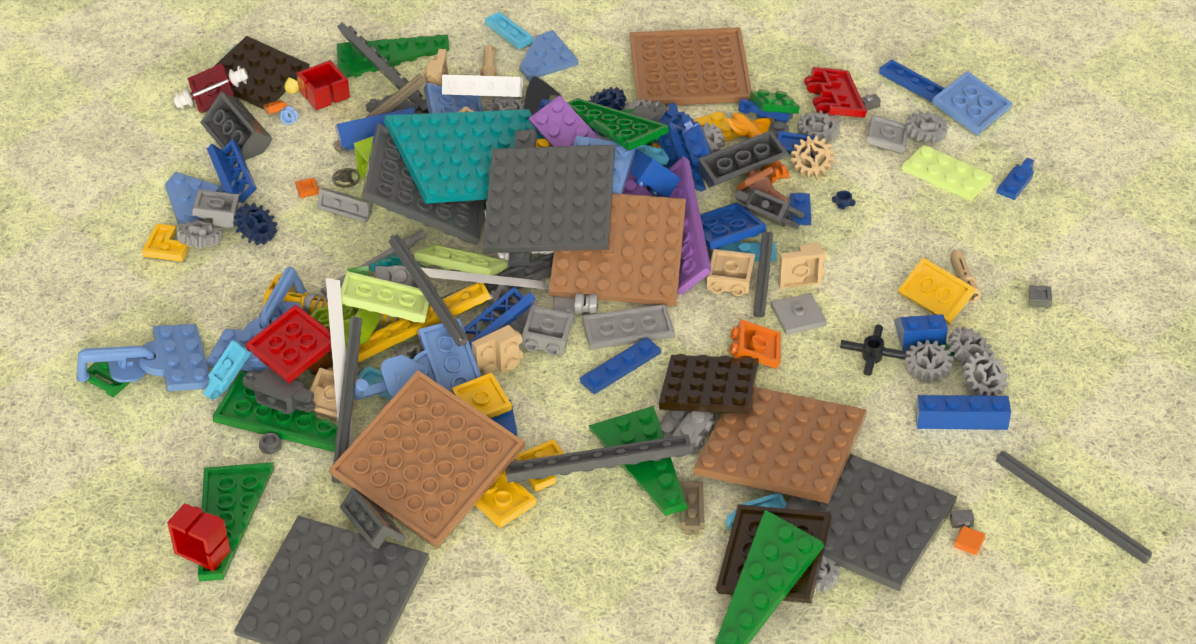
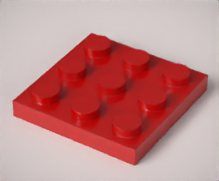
M296 304L245 344L250 353L288 384L332 349L330 331Z

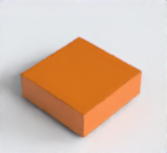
M278 100L263 107L267 114L281 111L287 105L286 102Z
M315 177L295 182L300 198L319 194Z
M963 526L955 541L954 548L977 555L986 534Z

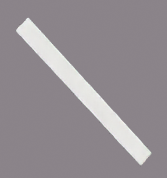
M421 268L432 278L549 290V286L540 280Z
M326 278L338 420L346 358L340 280ZM352 419L348 448L353 443Z

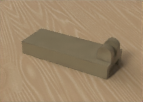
M680 481V487L688 508L680 511V530H685V535H690V530H694L695 535H699V530H704L703 481Z

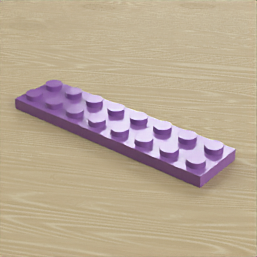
M560 95L529 118L530 123L552 147L573 146L576 136L600 139ZM629 171L623 194L653 196L646 188L635 182L637 178L631 175Z
M684 156L668 169L681 178L669 198L686 199L678 283L679 295L690 290L695 284L711 273L690 162Z

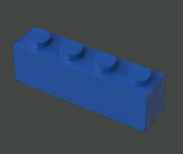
M414 107L336 124L335 128L340 149L346 148V151L355 150V142L374 136L378 123L386 126L384 123L385 115L415 114Z
M917 395L916 424L917 429L1008 430L1011 416L1009 396Z

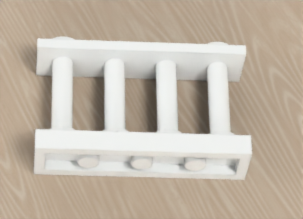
M442 75V94L523 97L524 78Z

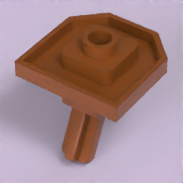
M772 167L759 172L757 169L746 174L747 178L736 186L737 190L742 192L749 188L757 189L786 202L788 200L773 188L769 177L776 173Z

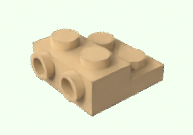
M439 49L438 55L434 56V60H429L427 68H424L423 76L427 79V83L442 86V75H448L446 49Z
M820 243L799 245V251L780 253L778 279L780 289L821 284L822 276H825L823 261H826L825 248H821Z
M714 249L710 263L711 273L707 276V290H711L716 294L731 292L735 296L749 295L755 254Z
M510 325L471 342L472 352L481 376L492 373L495 369H498L502 374L508 370H514L520 365L523 353L519 348V344L523 340L520 333L514 331Z
M319 368L310 388L314 394L312 401L315 403V410L313 412L337 420L333 368H328V370ZM353 398V406H355L356 403H357V401H358V400H355L354 398Z

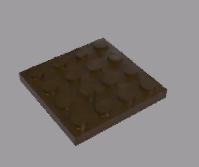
M246 36L215 66L223 64L228 76L230 69L235 72L238 71V66L241 69L245 68L249 79H246L247 84L243 81L239 82V87L231 84L235 97L264 109V105L277 101L286 92L284 85L288 78L297 81V72L308 69L310 64Z
M671 355L659 399V410L750 414L759 358L748 356L734 358L729 356Z
M738 504L716 586L717 592L719 594H734L763 513L767 510L823 542V549L783 599V601L812 604L832 519L831 514L827 512Z

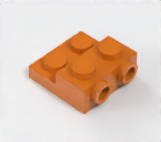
M741 319L738 325L734 326L730 332V339L734 341L730 346L729 354L733 355L734 358L745 356L759 358L760 364L777 369L780 364L781 332Z

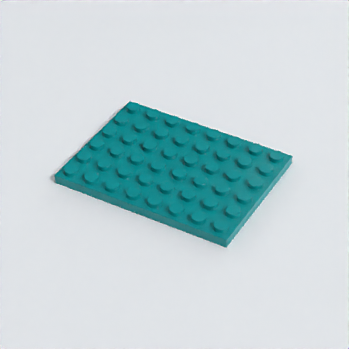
M529 109L385 115L384 123L425 204L487 200L492 149L514 148L515 131L535 129L529 121V118L533 116ZM535 129V131H536V133H537V139H545V138Z

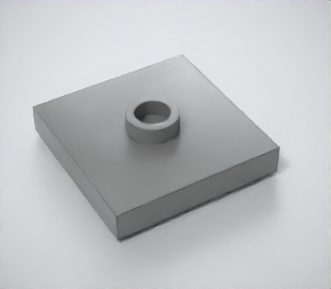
M872 115L866 143L904 153L908 137L905 124Z
M812 293L771 302V308L785 335L826 326L827 321Z

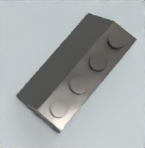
M220 92L200 122L222 149L232 139L237 141L244 160L264 153L273 140L238 98L224 92Z
M772 130L698 158L702 178L710 188L788 157V152Z

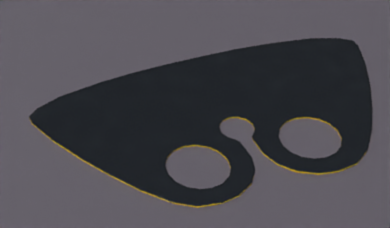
M533 76L527 87L524 109H529L531 114L534 115L538 112L541 100H550L549 96L555 95L558 97L560 94L537 76Z

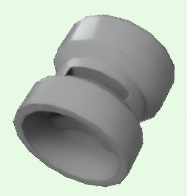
M576 293L575 314H583L584 312L590 315L597 314L598 294H590L588 296L583 293Z

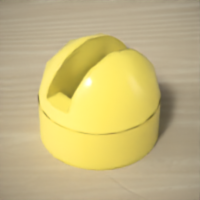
M288 78L284 85L287 93L294 94L299 91L298 82Z

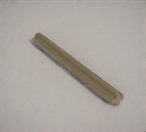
M421 74L415 76L366 117L391 112L426 83L424 76ZM338 140L333 143L334 149L339 153L346 149H340Z

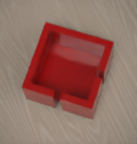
M331 60L297 72L299 92L306 100L308 99V102L316 111L330 106L331 102L338 103L350 98L348 79Z
M184 503L167 522L174 554L214 571L231 552L224 520L217 515L204 513L199 507H193Z

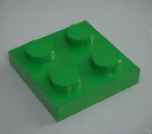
M759 89L750 93V99L762 111L799 114L800 106L784 91L770 93L767 90Z

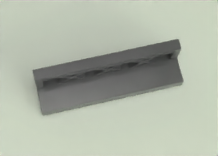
M354 488L350 490L339 506L367 542L376 549H379L387 536L401 543L406 539V536L381 508L370 502Z

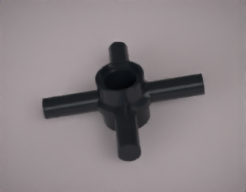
M879 324L875 325L873 335L865 338L864 344L841 340L840 344L841 349L862 352L863 359L866 361L863 373L867 376L872 375L874 364L880 362L883 356L902 360L906 358V351L885 348L884 340L881 338L883 326Z

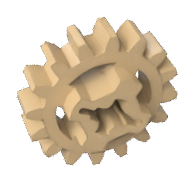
M807 136L806 142L800 139V146L795 144V151L791 152L793 157L791 161L792 165H795V171L800 170V176L807 174L808 178L815 175L817 179L820 173L825 176L826 169L831 171V164L835 162L833 158L834 150H831V144H826L824 138L818 141V136H815L814 140ZM811 152H812V154H813V156H814V158H815V163L813 162V159L811 158Z

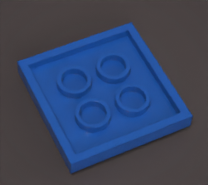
M738 202L700 214L706 246L710 250L720 249L722 246L730 243H738L740 240L748 237H756L766 231V224Z

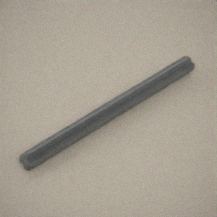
M391 235L389 244L456 345L459 347L467 345V335L399 235Z
M352 316L349 323L333 464L348 449L362 327V318ZM332 476L331 480L333 483H342Z
M1001 451L997 455V463L1142 563H1147L1151 559L1152 552L1019 460L1005 451Z

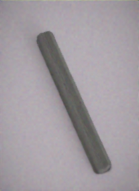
M764 231L762 233L753 313L755 317L765 316L773 233L771 231Z

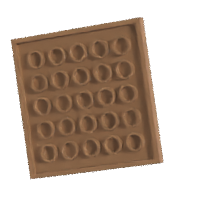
M740 27L630 32L637 100L644 99L645 102L651 100L652 103L658 100L665 106L676 103V105L737 103L742 98L751 100L750 93L752 89Z
M612 193L609 249L554 251L549 296L575 298L576 293H583L588 296L590 294H598V300L676 306L686 199Z
M417 370L332 465L329 473L350 489L354 488L366 499L381 508L387 515L438 549L526 445L525 441Z
M755 387L750 414L721 413L694 466V475L829 504L865 421L867 409Z

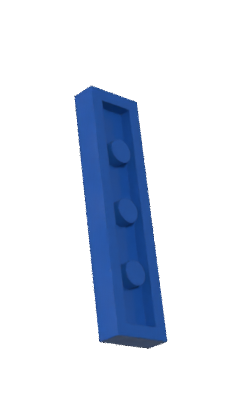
M890 60L879 69V74L930 102L945 89L894 60Z
M646 337L580 377V383L590 392L596 394L661 354V348Z

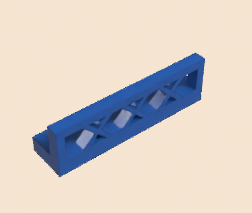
M668 122L666 125H669V133L658 139L660 148L664 149L669 157L666 165L669 169L684 156L690 162L695 189L700 192L704 191L706 187L699 167L692 163L682 135V129L684 128Z
M232 139L223 149L211 144L207 151L225 193L239 194V202L243 203L257 187L237 141ZM232 150L231 156H227V154ZM238 160L236 168H233L235 161ZM240 172H243L241 180H238ZM248 184L249 187L244 191L245 185Z
M513 287L464 327L466 334H474V338L469 342L471 350V342L513 323L531 308L536 298L531 293L524 297ZM513 295L519 302L514 306H509L508 298ZM495 309L504 310V314L499 318H493V311ZM480 321L489 322L487 328L478 330V323Z

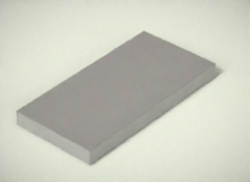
M666 304L582 316V323L590 350L633 344L646 337L651 341L675 338V332Z

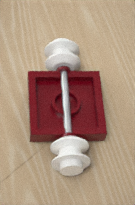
M219 64L187 78L192 92L190 93L186 89H183V94L181 95L176 92L174 102L178 108L181 107L182 110H185V105L188 104L192 107L193 100H195L198 111L200 113L207 112L220 92L235 97L231 84L239 87V82L242 81L247 84L248 74L245 68L241 69L238 66V71L234 72L230 69L228 76L225 66Z

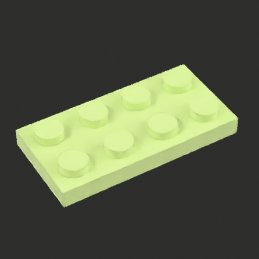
M922 145L902 165L903 171L971 201L992 180V174L926 145Z
M432 244L418 250L414 255L415 260L422 262V265L425 266L437 265L443 270L455 269L459 270V272L485 275L499 274L508 268L509 261L438 244Z
M348 271L341 288L342 304L346 306L362 308L370 312H379L391 317H400L413 322H425L429 302L419 288Z

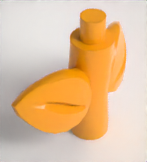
M735 112L732 118L727 119L728 124L735 133L742 137L748 136L749 138L768 132L769 126L772 124L771 119L762 118L751 121L744 114H739L738 112Z

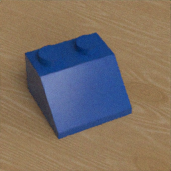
M636 149L630 174L637 178L635 182L643 188L649 186L651 188L649 192L656 197L662 195L669 198L681 178Z
M943 314L894 319L902 351H910L911 345L917 347L918 341L922 344H925L926 340H929L930 344L938 341V345H946L948 328Z

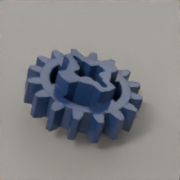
M610 87L609 89L604 88L600 93L596 92L593 96H590L591 100H588L589 102L621 111L622 106H626L627 98L622 89L619 90L616 87L613 90Z
M246 203L233 216L235 219L233 225L238 226L236 232H241L243 234L241 236L242 239L246 237L248 238V243L254 241L256 245L260 243L265 245L268 241H271L277 232L275 227L278 224L272 221L275 216L268 214L269 209L264 211L263 205L256 207L255 203L251 205Z

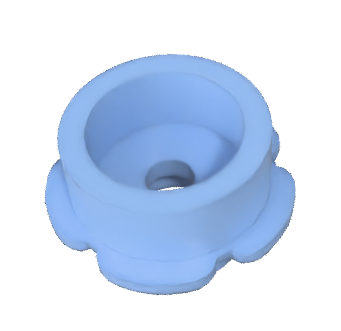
M286 106L280 113L281 121L288 125L297 122L299 117L298 112L291 106Z

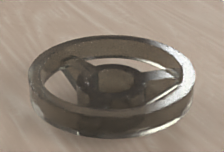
M343 168L333 174L332 181L338 187L349 188L359 183L360 174L355 169ZM352 172L358 175V179L355 182L352 179ZM341 180L342 182H349L350 184L342 185L337 183L336 181Z

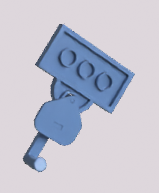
M287 267L284 270L258 318L247 324L243 330L225 329L206 361L209 367L214 368L231 341L235 340L246 348L245 344L295 304L301 308L297 302L283 301L291 285L294 286L296 293L304 294L307 292L293 267ZM251 353L240 370L263 372L265 368L271 369Z
M460 318L456 319L464 331ZM443 323L418 329L417 334L423 351L419 352L413 360L404 355H398L383 361L381 364L383 382L368 386L366 380L358 379L354 388V399L361 400L388 392L390 397L393 398L417 370L451 393L453 387L479 378L481 374L469 342L467 341L465 346H457Z
M196 324L153 326L154 341L142 346L82 349L78 353L77 380L79 382H85L90 378V374L87 372V363L108 362L111 378L117 382H136L148 373L154 376H163L167 391L206 389L209 385L208 381L210 378L208 375L210 372Z

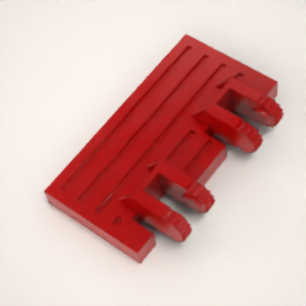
M812 67L811 75L806 76L804 84L807 86L806 88L809 93L820 94V96L813 98L816 112L819 113L821 110L823 114L828 112L832 116L866 117V107L849 70Z

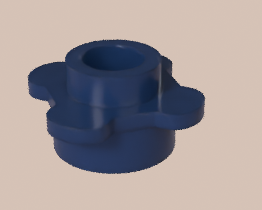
M839 191L836 196L832 197V202L836 203L838 209L841 210L856 204L849 191Z

